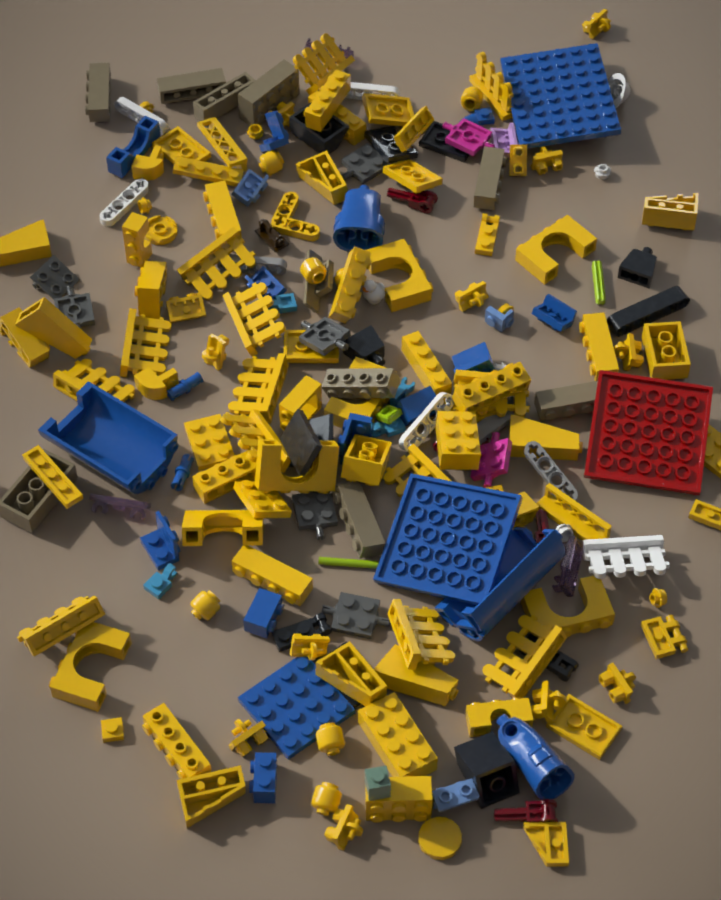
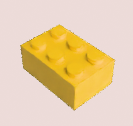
M681 321L644 324L642 342L650 377L664 380L688 378L691 363Z
M437 411L435 429L440 470H478L481 450L476 411Z
M354 434L344 456L341 478H345L350 482H363L368 486H379L389 462L392 442Z
M431 776L389 777L391 797L372 801L368 799L365 786L366 821L378 823L383 820H393L394 822L415 820L422 822L431 819Z

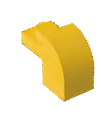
M155 145L150 157L136 155L131 166L133 179L151 181L159 178L164 173V154H162L161 146Z
M148 367L134 375L135 387L144 397L151 400L167 398V390L179 384L178 372L174 368L157 376Z

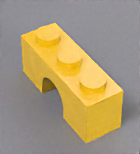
M131 212L122 226L127 263L133 266L144 267L145 261H148L152 255L151 241L145 240V236L149 231L148 217Z
M515 697L512 700H493L488 703L474 702L466 705L465 716L469 737H478L490 733L491 722L503 714H506L509 718L517 717L532 727L533 715L529 698Z

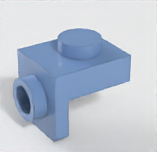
M492 306L485 310V322L500 332L511 327L514 322V311L512 309L505 315Z

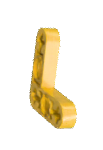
M295 192L285 193L271 219L272 227L283 235L311 242L318 240L320 229L317 225L292 219L299 205L298 194ZM287 210L289 213L282 214L281 211ZM292 227H299L300 229L297 230V231H294V230H292L291 228H292Z

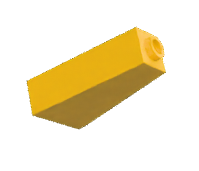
M44 219L0 237V267L52 257Z
M45 297L20 312L15 323L20 329L75 359L81 355L85 356L91 349L92 338Z
M511 415L509 439L512 442L510 457H525V446L531 441L538 442L551 459L577 461L578 453H582L583 442H579L578 433L517 415ZM530 447L529 453H534L537 456V458H540L536 454L537 448L532 449Z
M396 644L374 668V671L387 685V689L442 706H446L450 700L453 701L459 692L457 689L459 680L430 663L423 664L419 661L415 670L407 669L400 647Z

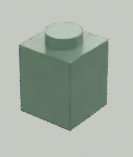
M387 766L365 769V786L369 801L391 797V783Z

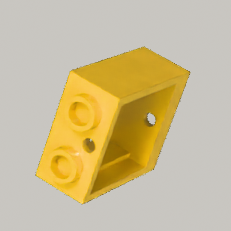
M306 375L280 402V428L283 431L297 409L303 410L308 420L321 409L322 384Z

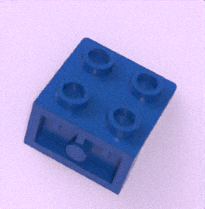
M278 111L266 113L265 117L273 138L263 140L264 144L259 145L261 152L270 151L289 144V134L282 124L284 122L282 115Z
M485 342L452 356L455 366L453 369L454 373L456 369L489 373L496 370Z
M350 413L348 420H344L343 435L340 434L338 438V446H340L338 457H340L341 465H343L344 456L354 434L372 437L373 417Z
M157 511L155 515L158 530L140 537V541L159 571L169 563L174 564L178 562V553L181 551L177 543L179 541L177 533L169 528L170 523L167 517L162 516L160 511Z

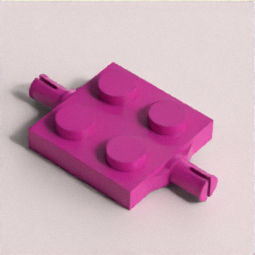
M465 118L456 125L447 122L443 124V129L450 131L445 138V143L467 154L475 156L484 146L495 148V145L487 142L492 137V131Z
M498 432L492 433L490 443L480 445L479 469L471 470L470 477L474 481L485 480L484 488L492 487V480L495 477L508 473L512 442L509 438L499 440L500 433Z

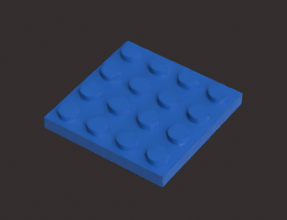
M296 657L238 696V702L255 722H264L266 726L263 729L267 736L288 760L317 741L316 732L321 725L331 722L339 725L355 714L354 707L337 688L315 675L316 665L308 657Z

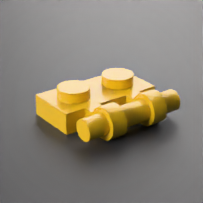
M673 615L666 616L667 622L663 623L661 616L641 621V628L655 659L674 655L676 652L675 646L679 647L681 653L689 650L686 637L681 634L680 624L674 619ZM668 631L672 632L673 638H670Z

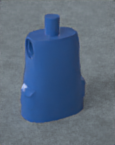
M361 185L357 189L347 191L342 210L335 217L333 228L334 243L337 247L347 252H350L354 247L367 250L383 244L385 221L380 214L381 195L377 191L370 190L367 185Z
M506 714L501 715L497 719L496 723L500 726L498 730L500 743L515 760L516 766L523 773L540 800H553L562 795L574 782L575 775L571 768L548 742L525 721L517 717L509 718Z

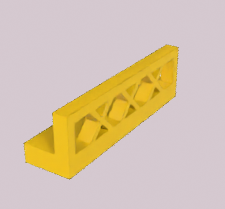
M213 117L197 122V127L229 168L236 166V168L246 172L248 158L217 118Z
M548 483L546 485L544 496L536 504L539 506V509L546 511L547 517L559 525L569 524L572 527L573 535L582 541L610 538L612 527L610 524L552 484Z

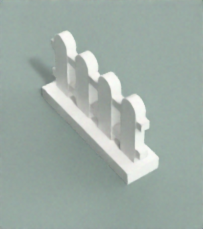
M662 535L583 540V559L590 561L589 573H593L594 577L598 579L605 578L606 572H613L619 578L625 577L626 571H633L636 576H644L646 570H653L657 575H664L666 569H669L670 566L669 561L665 562L663 558L665 556V549H663L664 539ZM643 557H649L651 563H645ZM629 558L631 564H625L623 559ZM610 559L611 565H605L603 560Z

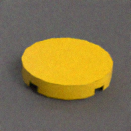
M161 215L148 219L149 231L145 236V240L151 241V244L165 245L176 238L178 229L175 220L168 216L161 217Z
M446 817L428 819L419 830V846L432 859L445 860L451 858L461 847L462 833L459 826L451 819Z

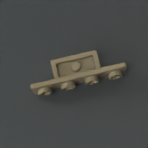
M311 249L307 251V259L316 257L322 262L321 256ZM331 260L323 263L327 273L321 283L310 284L305 280L304 305L315 313L319 311L320 298L333 290L334 263Z

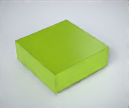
M387 405L375 416L377 421L390 425L402 415V411L400 408Z

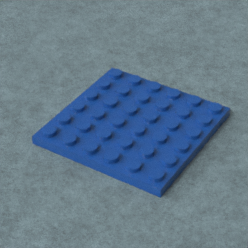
M410 473L373 578L374 582L478 605L494 588L520 509L522 496Z

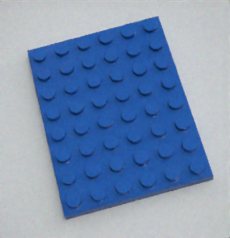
M598 43L500 58L504 81L511 84L512 93L514 94L511 101V113L519 145H527L528 149L621 134L620 123Z

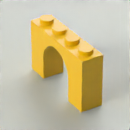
M567 214L551 226L546 227L539 234L532 236L524 244H520L516 248L515 261L545 285L557 277L559 264L543 251L545 247L553 244L565 245L583 259L596 250L597 238Z
M405 239L366 250L371 252L370 259L372 262L369 268L371 274L388 269H400L411 276L403 283L385 288V301L391 313L431 301L432 292H434L431 282H428L424 269L421 270L418 258L414 257L412 247L407 244Z
M355 357L349 369L386 367ZM331 397L323 411L324 415L333 414V425L342 429L344 420H348L350 413L373 417V424L375 423V415L383 409L384 403L387 404L390 398H372L363 404H351Z
M258 439L255 486L262 493H271L272 491H279L281 493H290L291 491L310 493V491H317L318 493L326 494L329 491H335L339 454L338 444L335 441L319 440L322 448L306 475L288 477L282 474L280 470L282 445L279 441Z
M186 510L182 523V546H203V540L206 535L221 531L241 534L243 546L263 545L264 518L254 519L248 510Z
M594 575L580 578L578 591L585 610L577 616L563 617L554 613L548 606L542 588L532 589L521 600L525 615L529 617L532 614L537 616V621L546 627L548 624H551L554 627L556 625L562 628L567 637L580 632L587 633L597 628H608L613 625L615 612L602 580L595 578Z
M92 622L75 632V639L69 643L65 658L59 662L56 676H53L50 680L49 688L51 689L52 697L98 712L107 695L105 684L80 676L76 672V667L84 657L95 653L124 660L132 644L130 633L96 622Z

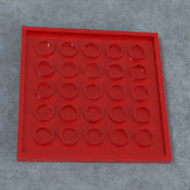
M599 370L584 478L700 495L713 387Z

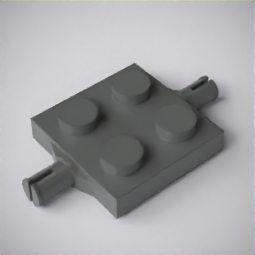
M367 143L342 158L341 163L347 168V171L341 174L344 181L352 176L364 184L383 173V166L389 165V163Z
M68 286L66 288L68 295L54 299L55 307L80 329L84 326L95 325L90 293L75 294L74 287L71 286L70 291Z
M327 317L314 324H310L305 320L304 322L302 321L301 327L306 329V331L299 336L300 343L323 356L336 347L343 351L348 349L349 345L343 341L351 336L349 329Z
M310 491V493L292 494L291 500L299 531L315 530L317 540H320V538L321 540L325 539L323 529L337 526L338 524L331 492L322 494Z
M341 592L335 607L322 606L321 613L333 615L331 629L334 632L371 639L377 624L387 627L390 624L389 618L379 617L380 600Z

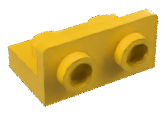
M191 293L184 298H179V296L169 298L166 301V309L170 323L206 317L202 294Z

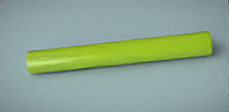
M319 557L318 564L377 569L379 561Z

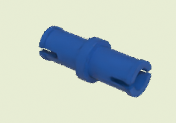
M196 372L189 378L180 380L179 384L167 390L169 399L174 401V399L182 394H188L191 391L190 389L203 383L204 380L201 374Z
M189 454L182 456L180 465L175 469V477L171 483V488L174 489L175 485H177L176 491L183 489L185 480L190 476V468L194 458L191 456L188 461Z

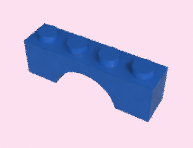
M144 116L135 126L134 135L127 147L124 149L115 147L106 157L109 173L123 178L129 172L136 155L143 156L152 146V142L161 137L159 121Z

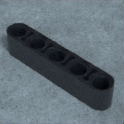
M674 286L611 314L607 318V324L615 335L620 337L643 327L646 323H652L685 308L689 304L690 298L679 286Z

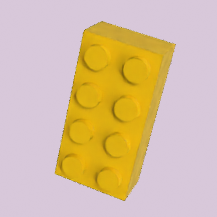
M395 692L358 710V723L385 766H387L392 777L426 776L437 770L438 757Z

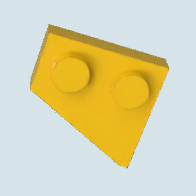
M524 822V831L546 867H568L569 854L566 822Z

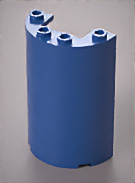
M89 381L76 393L78 405L58 425L56 420L50 418L38 429L41 437L134 494L151 490L159 478L166 475L167 467L179 447L177 443L178 434Z
M515 527L512 530L493 590L478 605L444 598L435 607V610L451 626L458 627L462 635L474 641H481L565 556V547L561 540L563 536L555 529H544L542 532L545 537L537 543L528 528Z

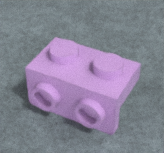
M510 123L508 129L491 128L490 130L492 131L491 143L495 145V148L505 149L504 156H507V158H509L510 144L519 145L514 123Z

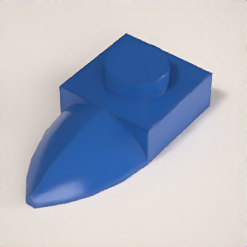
M491 107L474 109L473 114L464 117L479 126L494 124L495 121Z

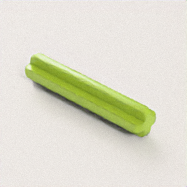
M600 260L593 261L592 273L595 300L597 305H604L606 296L602 262Z

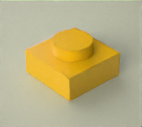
M122 717L101 720L103 743L124 740Z

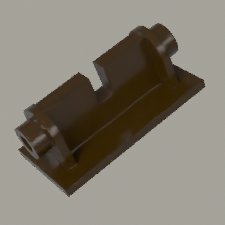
M267 219L259 221V228L255 232L274 252L289 245Z

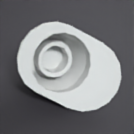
M619 73L612 75L608 80L615 109L630 94L629 84L626 82L625 77Z

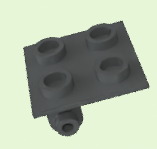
M54 255L30 276L33 280L32 286L35 289H43L53 300L61 298L67 293L66 288L68 286L71 289V286H74L80 280Z

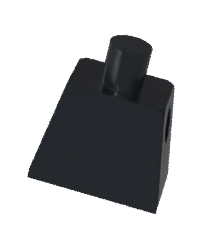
M644 247L642 251L632 249L620 264L617 278L649 289L657 257L653 255V250L649 247Z
M372 325L343 341L349 345L348 349L343 351V353L351 360L359 357L380 366L385 364L383 359L385 356V346Z

